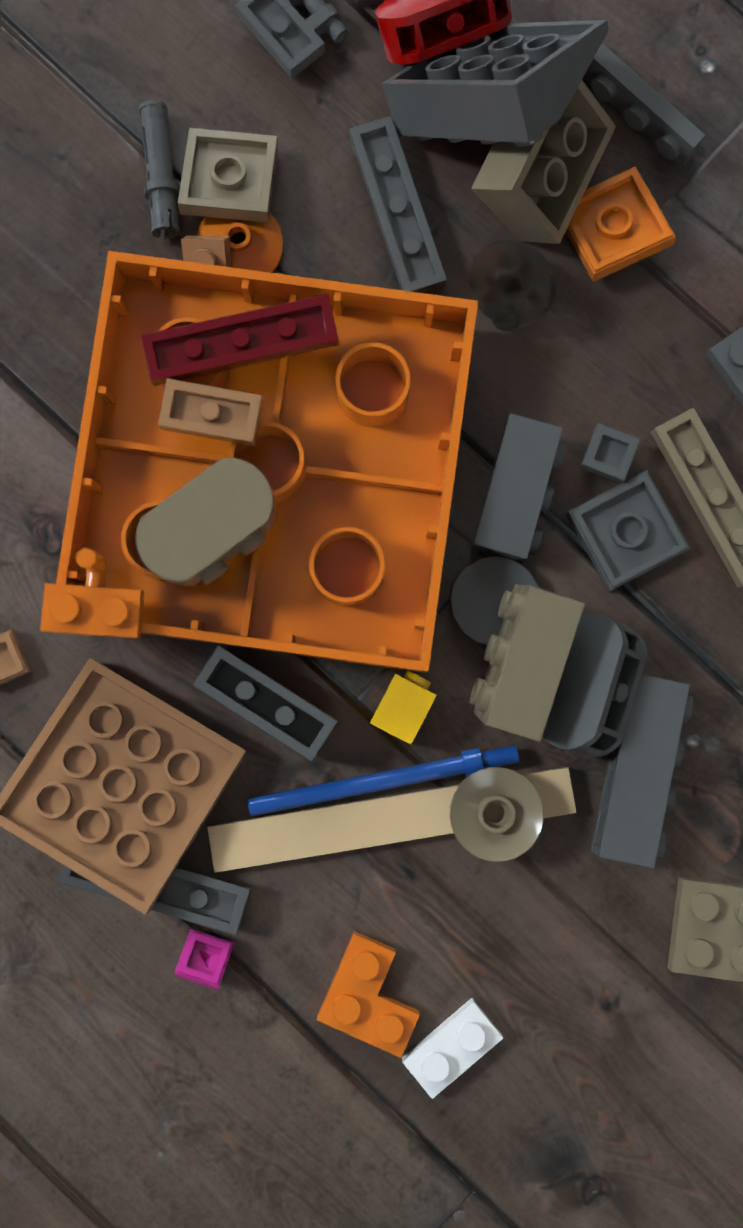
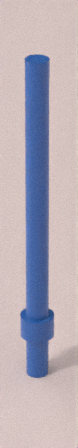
M516 745L480 752L479 748L461 751V756L248 798V808L252 817L465 774L467 778L472 773L484 768L519 763Z

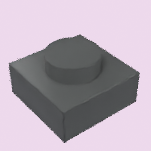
M598 423L593 430L579 468L621 484L625 481L640 439Z

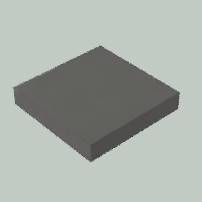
M647 470L566 513L608 592L690 549Z

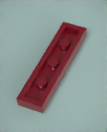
M329 294L141 335L150 379L154 386L166 384L167 379L180 381L339 345Z

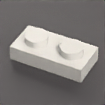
M471 998L402 1057V1063L433 1099L499 1043L503 1036L475 1000Z

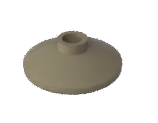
M489 767L472 773L458 786L450 805V822L455 837L469 853L486 861L503 862L521 856L535 843L543 825V805L538 791L526 777L508 768ZM492 804H499L503 809V815L497 821L489 820L486 815L488 807Z

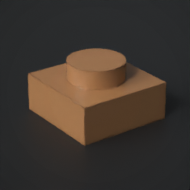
M187 235L181 239L183 261L232 267L230 236Z

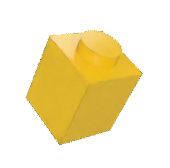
M410 671L406 672L404 678L395 674L370 724L411 745L437 696L428 691L431 682Z

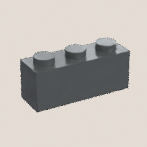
M512 413L509 414L503 428L470 550L490 556L512 559L519 564L527 560L528 554L536 555L543 529L536 528L540 511L548 512L555 486L548 485L552 468L559 470L566 449V443L559 442L562 427Z
M219 645L193 684L202 692L310 761L315 759L339 721Z

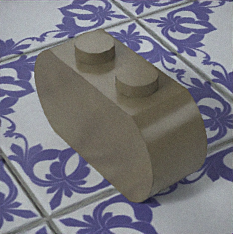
M222 458L141 517L137 527L136 543L139 555L145 565L161 578L182 586H193L201 580L207 585L219 578L229 568L225 562L240 551L244 556L252 553L268 539L264 533L270 530L274 524L276 502L267 479L260 470L246 461L236 458Z

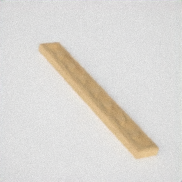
M569 767L521 774L538 791L543 805V818L576 813ZM460 784L209 825L207 828L214 873L452 834L450 805L453 795ZM499 804L490 805L486 811L487 818L491 821L499 820L503 815L502 807Z

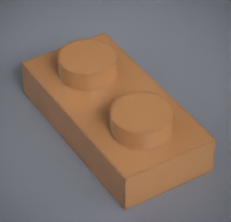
M167 379L158 426L161 430L255 446L263 398L262 395Z

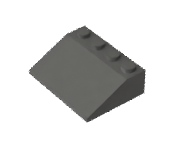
M608 21L509 23L502 30L419 63L408 65L382 83L397 135L417 137L419 141L447 138L448 142L451 143L461 142L466 139L480 140L481 144L484 145L499 141L514 142L518 147L538 142L543 137L542 133L561 119L609 31Z

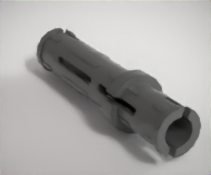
M148 100L139 105L147 182L143 187L144 196L150 203L152 235L159 238L161 236L160 230H162V239H169L178 236L181 231L176 204L177 196H179V185L174 180L167 117L168 109L167 105L160 101L158 104L159 111L157 112V100Z

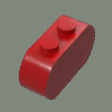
M386 0L375 11L387 60L393 64L419 63L502 30L512 20L509 0Z

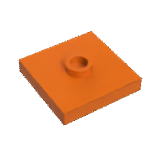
M636 166L587 188L565 231L593 282L673 246L676 239L674 232Z

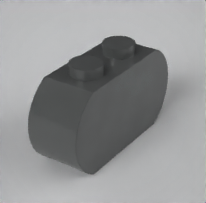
M600 613L581 615L542 735L547 742L557 748L590 758L605 756L622 743L648 655L646 644L638 632Z

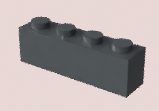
M641 675L622 743L609 755L591 852L598 857L655 869L656 858L661 859L663 857L667 842L666 831H662L665 812H671L676 794L675 786L671 785L674 767L678 768L684 755V741L679 740L682 724L689 721L693 708V697L688 695L689 684Z

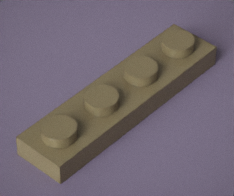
M693 407L654 428L650 433L737 588L743 587V494Z

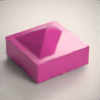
M190 929L174 977L219 991L234 942Z

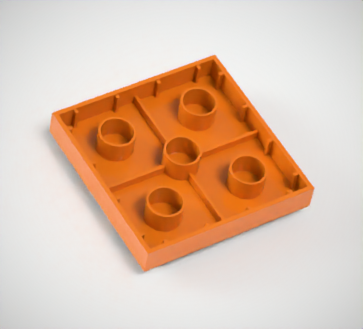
M108 251L56 584L85 586L87 569L78 565L76 555L79 550L89 548L104 556L107 561L106 588L134 589L145 592L141 634L422 673L429 672L478 301ZM329 294L339 345L180 380L262 395L263 405L255 446L160 429L158 422L166 384L157 386L152 384L141 335ZM222 458H236L255 466L267 479L276 502L275 521L272 528L264 533L268 538L264 544L246 556L240 551L225 562L229 567L228 570L207 585L202 580L193 586L173 584L152 572L145 565L139 555L136 543L137 527L141 517Z

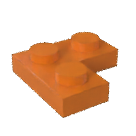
M354 931L316 1020L402 1058L420 1012L379 992L395 957L396 949Z

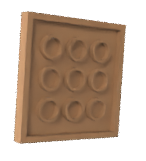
M89 658L0 793V826L141 913L148 915L247 752Z

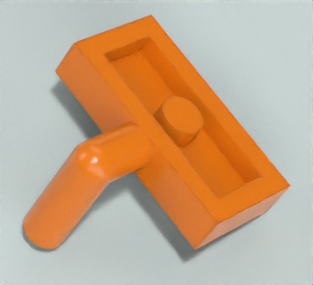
M83 548L76 555L78 565L87 569L85 586L44 584L41 632L141 639L145 592L134 589L106 588L107 561L99 553L89 548Z

